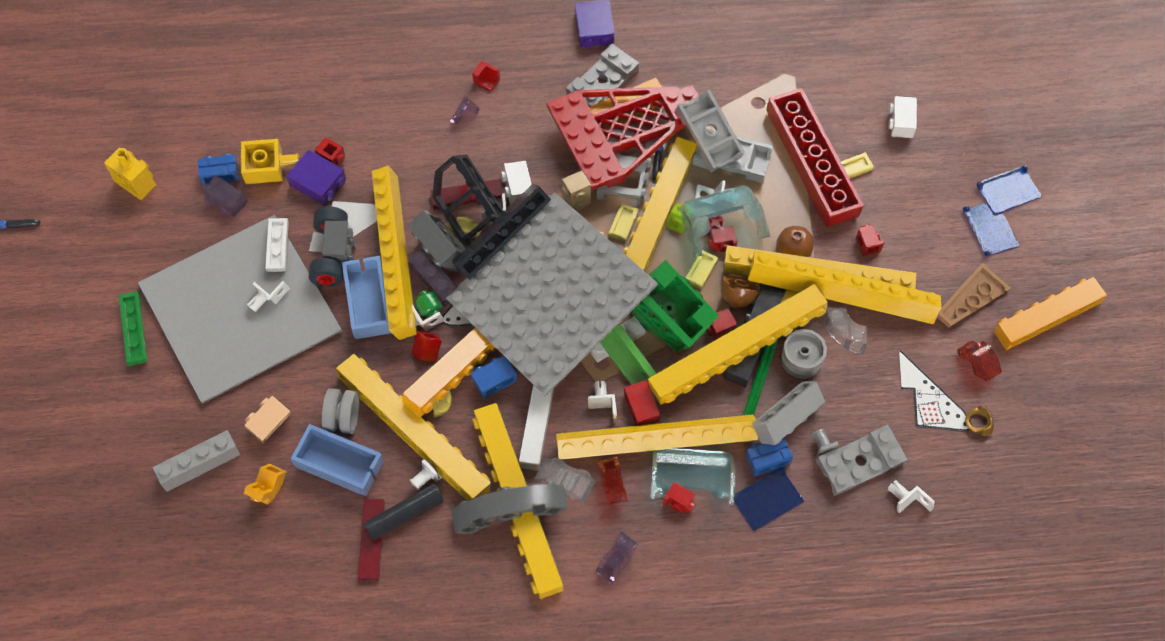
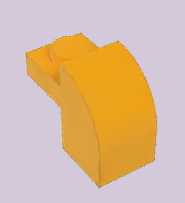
M270 463L260 467L256 481L246 486L244 494L250 496V499L253 501L263 502L267 505L270 504L279 492L287 471Z

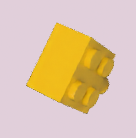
M278 139L241 142V174L245 184L282 181V168L284 166L296 165L300 160L299 154L282 155Z
M119 147L104 162L114 182L140 200L156 186L153 180L154 176L148 170V164L143 160H137L130 151Z

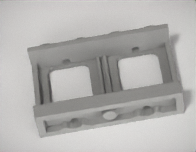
M614 129L613 132L622 135L623 130ZM627 131L625 134V136L627 137H633L636 135V133ZM610 137L609 143L619 142L618 139ZM647 142L645 151H647L655 142ZM620 153L615 154L622 169L628 168L638 159L637 157L620 155ZM649 157L634 170L641 174L637 189L618 186L608 188L605 185L597 188V199L604 200L605 194L638 199L637 205L640 206L641 199H645L646 188L643 187L644 183H648L649 173L646 171L647 168L651 167L652 157Z

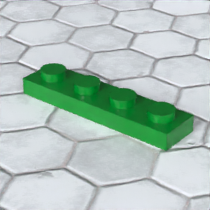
M138 291L119 295L126 362L128 366L148 362L140 294Z

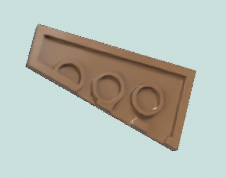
M982 263L941 307L937 318L949 328L1011 288Z

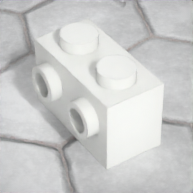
M895 96L893 103L889 104L888 113L891 114V118L889 119L888 129H891V136L913 138L916 131L917 98Z
M526 161L505 163L503 171H501V180L506 185L504 187L505 197L509 198L510 204L531 185Z

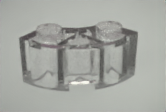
M827 308L823 318L825 328L830 337H833L841 344V347L849 351L864 353L867 346V326L859 325L852 321L848 316L846 308Z
M558 457L545 458L535 476V479L541 484L554 482L557 485H564L566 497L582 502L586 501L596 482L590 477L588 471L570 467L562 459L559 460Z

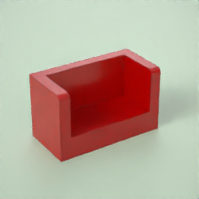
M647 380L624 387V397L635 425L641 426L658 423L660 413Z

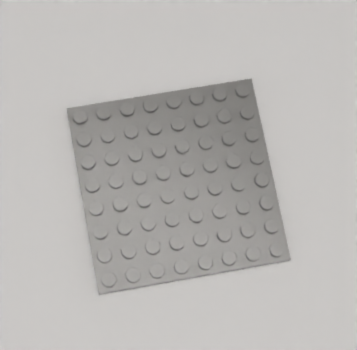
M555 192L550 196L551 200L470 280L466 278L446 298L544 396L575 368L658 285L653 278Z
M275 215L138 282L202 404L342 332L341 327L317 286L309 280V273L289 238L287 243L286 271H266L268 220L275 219ZM282 281L290 287V290L277 304H274L271 300H266L257 312H254L247 305L258 293V289L253 285L254 282L269 295Z

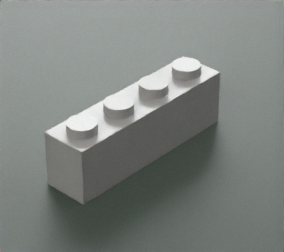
M801 382L752 423L761 444L776 445L780 443L784 436L792 433L797 425L805 422L809 415L819 410V407L825 403V400L817 382Z
M226 430L154 466L153 469L160 484L168 492L241 454L230 433Z

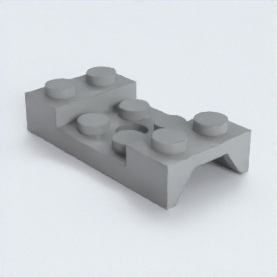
M612 44L601 54V59L581 78L577 77L566 87V95L578 90L622 88L639 71V62ZM605 79L607 82L599 83L598 80ZM591 97L584 99L588 107H590L608 99L609 97Z
M710 89L690 102L677 105L675 110L682 123L689 128L703 154L702 159L710 173L741 158L745 154ZM707 126H712V127H714V128H715V133H714V134L708 133L707 130H706V127H707Z
M706 129L710 134L715 133L714 130ZM737 137L745 154L741 158L721 167V169L746 175L745 179L763 183L773 146ZM698 146L692 165L708 169L702 159L703 154Z
M886 425L848 445L819 456L815 461L817 465L824 469L831 482L832 493L836 496L904 464L908 459L889 425ZM858 456L864 458L865 465H857L855 458Z

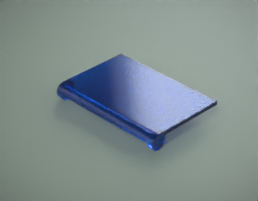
M1026 165L977 182L979 191L994 215L1042 197L1028 175Z
M997 200L962 208L985 256L1020 246Z
M783 467L778 468L731 496L753 531L804 502L786 475Z

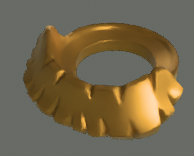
M982 405L970 410L965 418L966 426L972 432L980 433L981 436H991L994 430L991 412ZM972 415H981L987 419V425L982 428H974L970 425L969 419Z

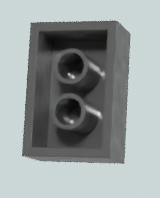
M423 210L408 225L412 230L411 235L416 240L422 242V248L428 254L431 253L434 257L432 260L438 267L443 266L448 271L458 272V269L452 262L466 248L441 218Z

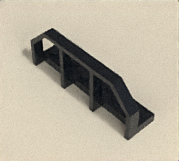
M467 154L452 156L435 171L432 197L463 246L467 248L471 244L469 240L490 222H494L504 211ZM455 163L456 169L463 175L470 189L448 207L441 197L443 172ZM475 194L476 200L485 209L487 218L465 235L452 212L470 196Z

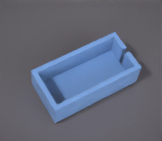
M380 256L363 258L366 271H362L359 259L342 262L351 328L355 340L391 333L388 325Z
M311 424L308 425L291 457L294 467L366 497L374 483L373 476L377 477L384 463L381 453Z

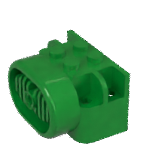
M664 260L649 274L658 285L631 313L646 331L658 340L665 342L675 352L680 353L688 349L719 315L703 299L702 294L694 290L689 285V281Z

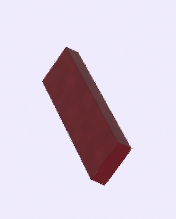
M502 180L485 181L496 199L502 198V194L505 193ZM467 184L442 188L441 197L449 207L470 188ZM430 190L433 209H437L439 207L432 197L433 190ZM473 194L462 204L478 202L475 198L476 195Z
M364 499L362 523L384 512V499ZM363 526L361 530L358 579L379 580L382 537L372 542Z

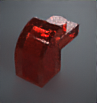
M972 340L957 349L960 357L971 362L974 375L988 382L1002 373L996 353L985 341L976 343Z
M614 457L598 461L601 485L607 504L611 505L628 501L618 458Z

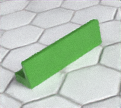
M620 324L600 342L630 385L645 380L648 382V378L657 374Z

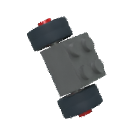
M326 206L318 208L314 213V229L324 234L323 258L315 259L310 263L309 280L319 286L333 287L341 284L343 281L342 262L355 260L352 248L356 247V239L353 237V228L349 226L346 211L337 207Z

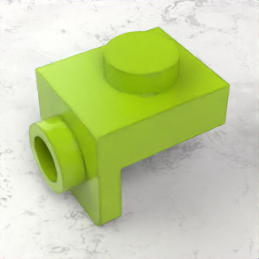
M677 203L670 212L666 227L682 234L685 231L687 222L693 215L694 209L686 204Z

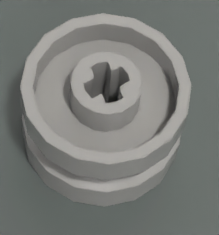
M801 329L791 333L785 340L781 353V363L784 370L789 375L799 379L815 376L822 368L826 357L827 346L825 340L812 330Z
M329 388L323 403V430L336 432L339 428L341 433L353 434L359 415L358 391L346 390L342 395L340 389Z

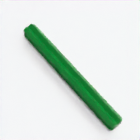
M779 338L772 345H765L743 415H754Z

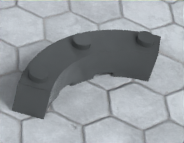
M547 482L543 485L515 488L502 487L497 492L469 501H462L451 512L455 533L473 534L482 528L490 526L489 521L495 519L506 521L520 518L522 513L533 512V516L557 515L567 509L568 505L564 485Z

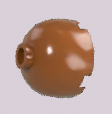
M797 225L786 227L782 230L776 241L777 253L810 257L814 248V239L811 233L806 228Z
M729 274L727 278L724 276L721 284L723 299L729 303L730 307L735 309L750 306L757 299L760 291V285L757 282L752 284L748 282L747 277Z

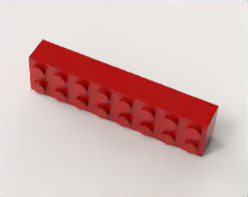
M800 88L769 98L766 111L824 225L829 227L859 217L864 205L803 89Z

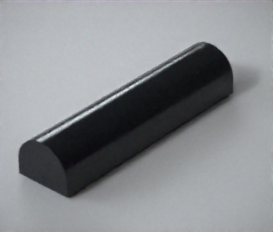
M432 484L362 523V526L371 541L374 542L443 503L442 494L438 487Z

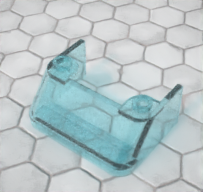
M743 185L691 199L681 205L680 212L692 257L703 256L698 237L704 236L709 232L710 223L708 218L743 209L745 217L750 221H755L759 239L771 237L763 207L748 186Z
M673 448L653 450L651 499H655V493L666 494L673 483L676 482L684 488L711 490V493L716 498L724 499L728 497L729 504H733L736 476L733 455L726 452Z

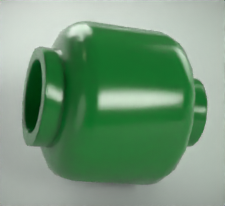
M425 290L417 295L418 298L415 300L414 305L422 318L428 319L442 310L443 306L435 292Z

